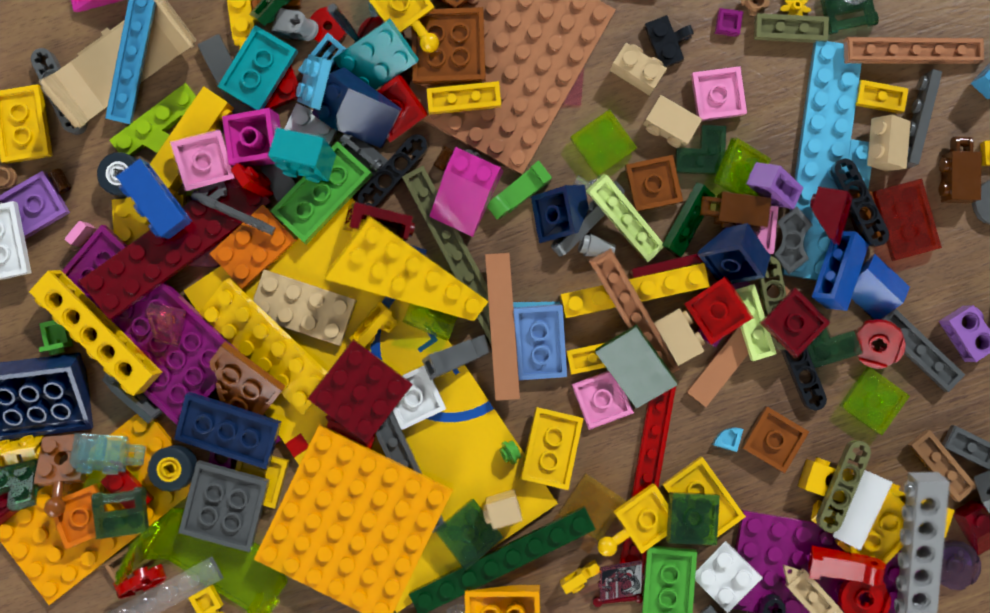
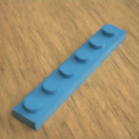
M128 0L106 119L126 124L133 122L156 7L154 0Z

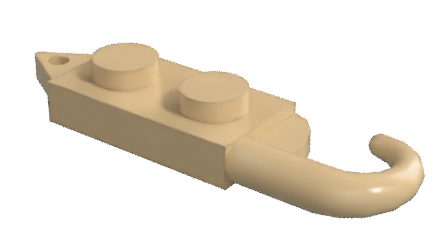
M783 565L787 582L785 586L810 613H844L814 579L809 578V574L805 569L799 570Z

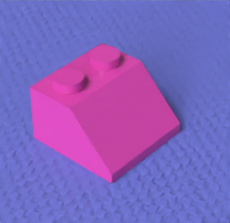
M270 108L222 116L229 165L237 163L243 166L275 164L268 154L276 127L281 128L279 114Z

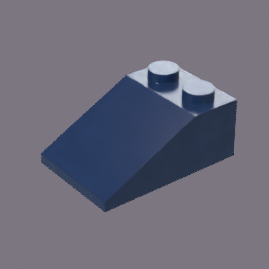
M343 67L329 74L320 110L313 109L311 114L335 130L382 148L402 109Z

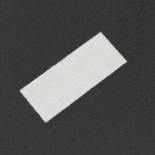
M865 470L843 524L834 533L833 537L861 551L893 482Z

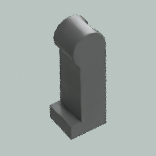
M482 335L442 351L429 354L422 362L431 381L491 353L492 348L486 335Z

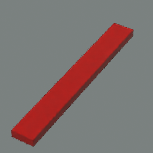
M676 386L647 402L631 498L652 483L657 488L659 487ZM629 537L622 543L618 568L642 564L641 576H643L646 551L644 553L639 552Z

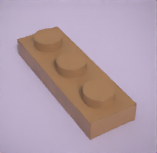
M926 429L908 444L930 472H939L950 482L948 494L954 501L960 502L977 488L976 484L930 430Z

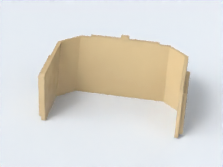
M154 0L156 7L141 82L196 44L197 39L167 0ZM124 21L111 30L108 27L101 32L103 36L80 51L78 57L55 73L40 80L42 84L41 89L75 128H81L108 106Z

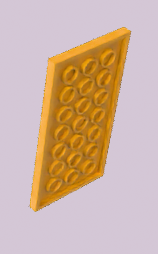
M138 414L134 415L90 450L85 483L64 484L62 497L97 483L115 527L114 530L65 550L53 517L48 516L44 511L46 501L52 496L53 485L41 488L32 495V501L0 525V542L48 605L57 601L188 497L191 483L184 488L170 492L162 491L155 487L149 479L147 471L152 455L159 449L176 445L157 419L148 424ZM121 463L155 498L135 517L100 482L114 467Z

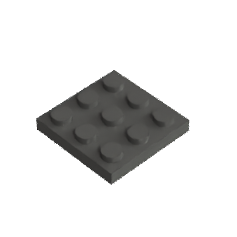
M199 460L195 465L179 533L250 552L254 545L270 479Z

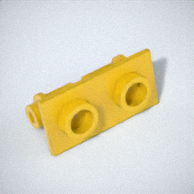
M27 435L15 441H0V466L19 463L21 461L19 458L20 454L24 462L38 459L41 448L39 443L44 435L35 437Z

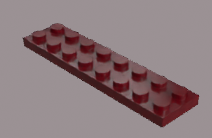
M235 175L233 179L223 181L228 195L218 200L247 215H252L261 205L269 207L272 204L267 196L262 197L243 188ZM216 187L215 189L210 191L208 196L214 193L218 188ZM191 200L182 208L193 222L170 239L157 237L149 230L84 276L79 282L107 318L112 321L229 236L243 222L195 200Z

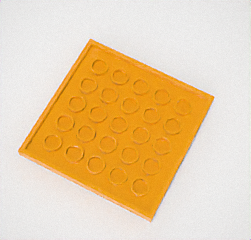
M320 424L254 560L361 613H393L453 489Z

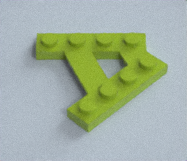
M184 83L109 141L118 153L123 152L134 156L144 147H148L158 153L169 137L166 131L180 121L196 98V94L187 83ZM198 188L186 191V196L191 197L194 190L198 191Z

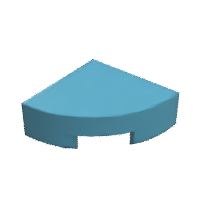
M737 427L725 429L715 437L712 445L737 452L744 429Z

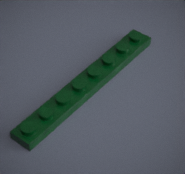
M582 506L410 591L409 596L418 613H428L464 595L465 591L474 590L596 530L585 506Z

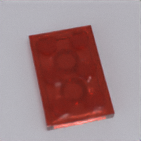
M922 179L872 192L876 207L889 231V239L886 243L891 261L942 248Z

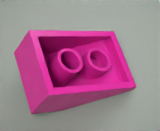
M455 147L445 169L429 217L474 237L504 172L503 169Z

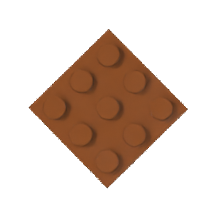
M483 7L433 9L419 21L427 32L435 34L439 39V47L432 53L422 50L420 47V37L411 26L412 50L419 59L412 66L413 84L486 82Z

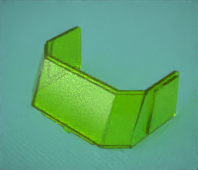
M172 508L158 522L155 521L130 545L114 577L116 578L114 584L118 586L144 559L169 560L206 585L212 583L217 592L247 610L248 613H272L280 601L278 597L288 583L284 574L254 560L260 547L255 542L252 550L246 552L179 533L185 508Z

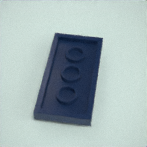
M188 392L185 394L174 440L267 469L271 463L282 421Z

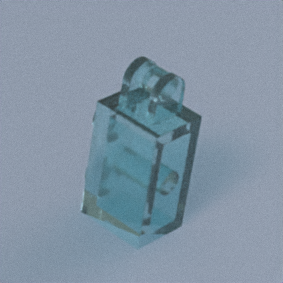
M75 433L69 463L79 473H92V470H102L104 474L117 475L118 472H126L127 465H143L146 447L130 444L128 437ZM129 452H135L134 458H128Z

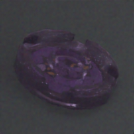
M945 541L940 584L951 590L966 589L965 587L970 584L973 585L977 581L981 573L980 557L977 556L972 546L962 541Z

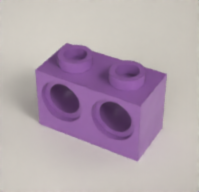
M758 162L755 163L746 183L760 197L772 198V206L789 209L795 208L804 188L781 166Z
M974 305L962 306L938 321L964 362H977L990 354V328L984 322L982 312ZM963 317H965L967 320V326L965 328L962 325ZM977 337L980 339L979 348H977L975 345V340Z

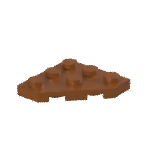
M226 341L209 361L211 370L215 371L217 378L215 385L219 399L223 403L263 415L285 388L284 384Z

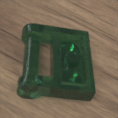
M820 0L824 17H829V35L838 33L839 30L863 25L875 26L879 22L873 0ZM864 10V16L839 21L835 19V16Z
M144 486L136 487L131 491L92 494L91 500L96 539L149 531L146 507L147 492ZM135 501L134 508L104 512L105 504Z

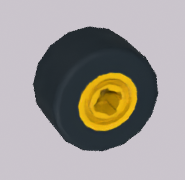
M180 445L159 449L152 455L148 463L147 472L149 479L155 487L162 491L172 492L184 488L192 481L197 458L190 449Z

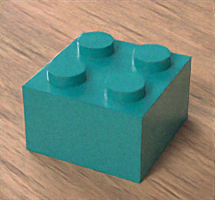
M276 127L268 156L275 163V166L283 171L284 175L296 178L297 175L305 176L307 180L319 183L320 180L329 182L336 153L323 137Z

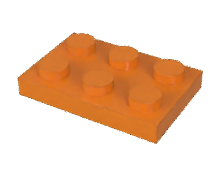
M261 205L251 216L275 227L276 230L273 235L262 232L243 222L209 253L241 289L247 288L263 273V270H266L297 241L264 205Z

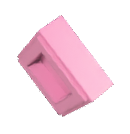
M78 221L64 240L71 245L82 247L96 228L89 223Z

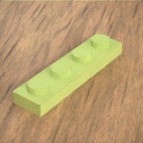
M603 174L586 190L644 261L649 262L664 248L660 238L608 175Z

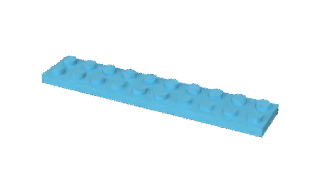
M816 41L813 43L794 178L804 187L796 206L813 224L804 238V250L809 260L790 275L782 267L783 276L817 281L831 241L814 215L810 202L812 195L817 193L818 187L838 190L831 175V167L835 162L849 158L862 63H844L843 43ZM841 166L839 173H846L847 167Z

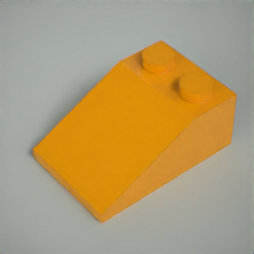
M510 585L465 591V613H541L540 585Z

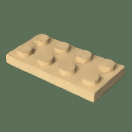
M263 270L253 299L279 326L339 346L343 343L357 301L267 270Z

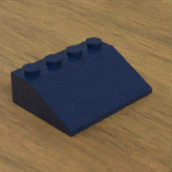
M80 353L0 362V440L22 438L27 435L40 436L93 428L88 377Z

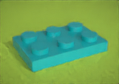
M391 19L379 25L333 58L340 69L346 68L375 90L419 61Z
M255 25L217 87L254 110L264 109L298 54V51Z

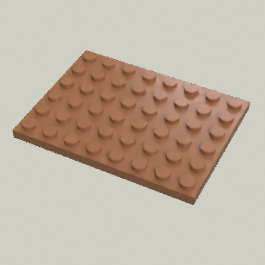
M600 0L467 1L460 8L483 7L486 82L499 81L501 108L432 114L426 116L422 121L519 175H523L615 14L616 9ZM412 80L409 87L429 114L426 88L486 82L413 84Z

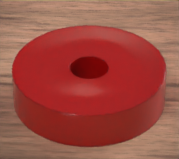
M328 7L316 10L310 18L319 27L314 40L319 44L324 36L330 33L333 38L342 43L347 33L327 11ZM327 24L332 25L330 30H325ZM329 41L325 47H330L332 43Z

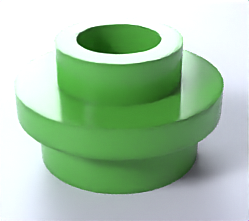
M512 440L502 442V449H500L502 458L506 463L510 462L514 465L521 458L518 447Z

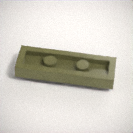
M757 13L754 22V40L827 42L829 17Z

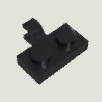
M668 15L645 23L644 28L657 59L663 62V66L667 68L683 62L684 56L678 43L692 38L694 32L691 25L674 32Z

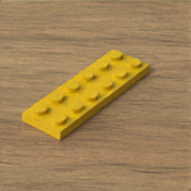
M230 278L224 280L200 310L199 314L240 353L284 384L285 388L280 394L303 415L313 405V403L307 400L308 396L326 375L327 371Z

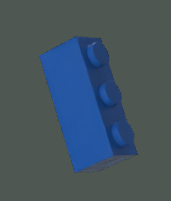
M138 159L116 176L121 183L119 185L120 190L125 196L133 199L136 203L133 205L139 215L148 219L151 223L148 227L157 237L170 239L193 222L148 162Z
M843 231L840 245L834 244L832 240L830 241L812 297L826 309L848 311L869 244L857 232Z

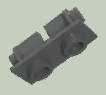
M344 134L340 139L341 145L373 174L371 178L388 161L367 142L359 140L352 135Z

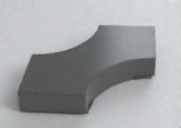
M797 206L777 221L782 230L783 239L780 248L773 255L789 275L809 260L804 250V238L808 230L813 226Z

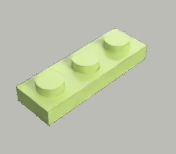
M755 284L736 289L754 317L740 326L750 360L756 361L777 354L771 334L760 324L765 315Z

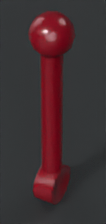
M635 594V596L601 599V597L597 596L593 599V605L601 607L602 604L629 601L641 603L643 595Z

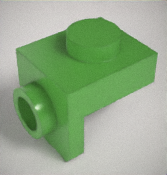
M54 320L39 323L44 343L43 347H39V352L48 351L49 356L65 353L64 348L73 346L69 332L62 325L57 324Z

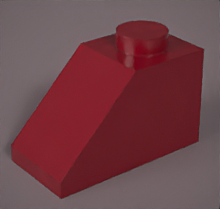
M818 187L817 193L812 195L810 207L828 237L834 244L840 245L853 198L848 191Z
M971 500L956 509L953 516L975 554L980 555L990 549V513L984 504Z

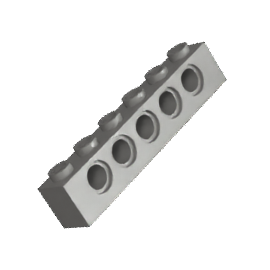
M908 472L907 481L904 483L906 501L902 507L904 525L900 531V540L903 548L898 554L900 572L899 576L896 577L898 589L897 599L894 600L896 613H937L950 483L939 472Z

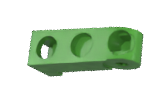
M538 160L528 171L489 202L487 208L495 219L499 220L550 183L552 177Z

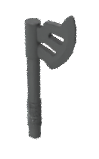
M223 181L199 187L198 191L194 190L191 195L192 200L227 214L262 232L273 235L276 230L275 227L219 202L220 198L228 195ZM216 187L218 188L214 193L208 196L210 191H212Z

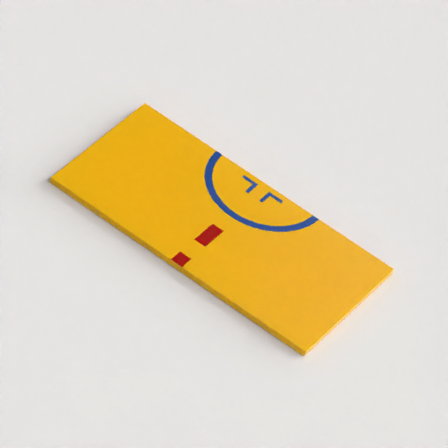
M353 197L307 245L283 224L297 241L266 270L357 300L341 346L280 326L327 372L351 343L349 337L379 301L393 312L391 315L398 323L390 333L379 329L372 344L365 348L402 376L424 366L422 360L429 354L452 347L427 308L324 279L326 273L351 240L352 231L343 229L348 206L355 202ZM361 219L360 227L365 220ZM220 266L185 289L184 292L194 308L200 312L224 280L230 278L239 288L240 286ZM262 274L247 288L242 289L252 300L254 299ZM466 365L433 379L446 406V410L402 430L422 474L453 489L442 512L446 527L431 534L395 608L396 613L413 603L409 596L410 591L479 558L558 504L546 485L520 479L525 453ZM281 394L265 412L267 417L282 421L278 435L298 465H300L318 426L321 424L326 427L330 419L334 420L314 404L302 415ZM376 436L371 449L386 456ZM512 440L520 451L521 458L514 465L510 462L506 463L501 456V443L504 441L509 442ZM514 489L523 521L493 530L492 524L486 523L483 513L486 497Z

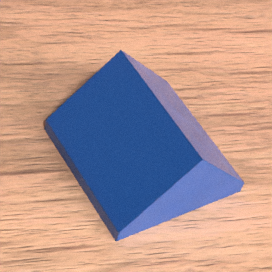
M873 254L861 268L851 299L873 320L882 319L904 303L910 286L876 254Z

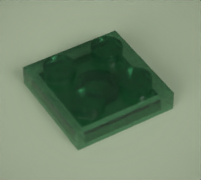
M669 492L666 542L672 544L717 545L720 495Z
M470 499L434 530L464 570H468L503 538L497 529L493 530L491 523H486L483 510L474 499Z

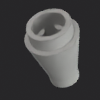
M589 233L579 241L578 252L583 253V256L597 257L610 248L615 253L616 245Z

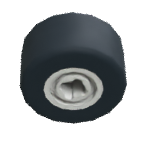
M123 152L107 155L100 162L97 169V179L100 186L110 194L127 198L120 190L119 185L121 183L116 176L138 159Z

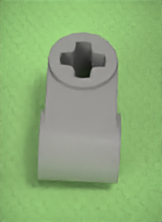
M280 8L274 19L271 33L288 40L311 41L316 37L319 27L314 20L306 19L305 15L300 11Z

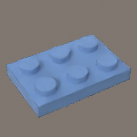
M563 305L513 307L519 380L567 377Z

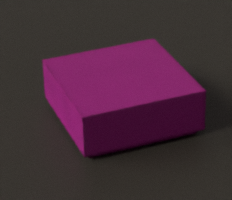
M719 8L715 34L738 37L741 31L743 11Z

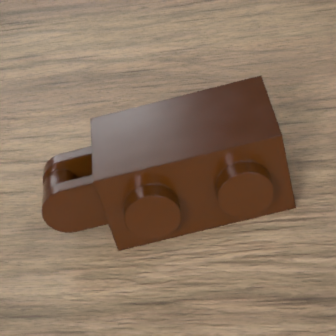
M952 137L950 152L942 155L939 162V170L941 172L939 195L941 196V203L970 204L981 200L982 152H973L974 142L972 137Z
M722 191L717 195V198L702 197L700 215L714 217V224L721 225V229L748 223L754 233H759L760 230L768 227L772 198ZM711 203L716 204L715 211L710 210Z

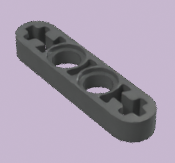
M39 48L33 51L31 63L39 80L61 69L56 56L47 49ZM43 56H46V57H47V59L45 60V62H46L47 66H48L49 68H51V69L48 70L45 65H43V64L40 63V62L43 61V59H42ZM49 98L62 127L66 131L74 135H80L86 131L88 123L81 128L70 126L72 124Z
M613 181V183L624 195L625 190L617 181ZM594 200L588 205L589 209L579 232L555 239L552 242L551 248L558 256L567 254L605 215Z

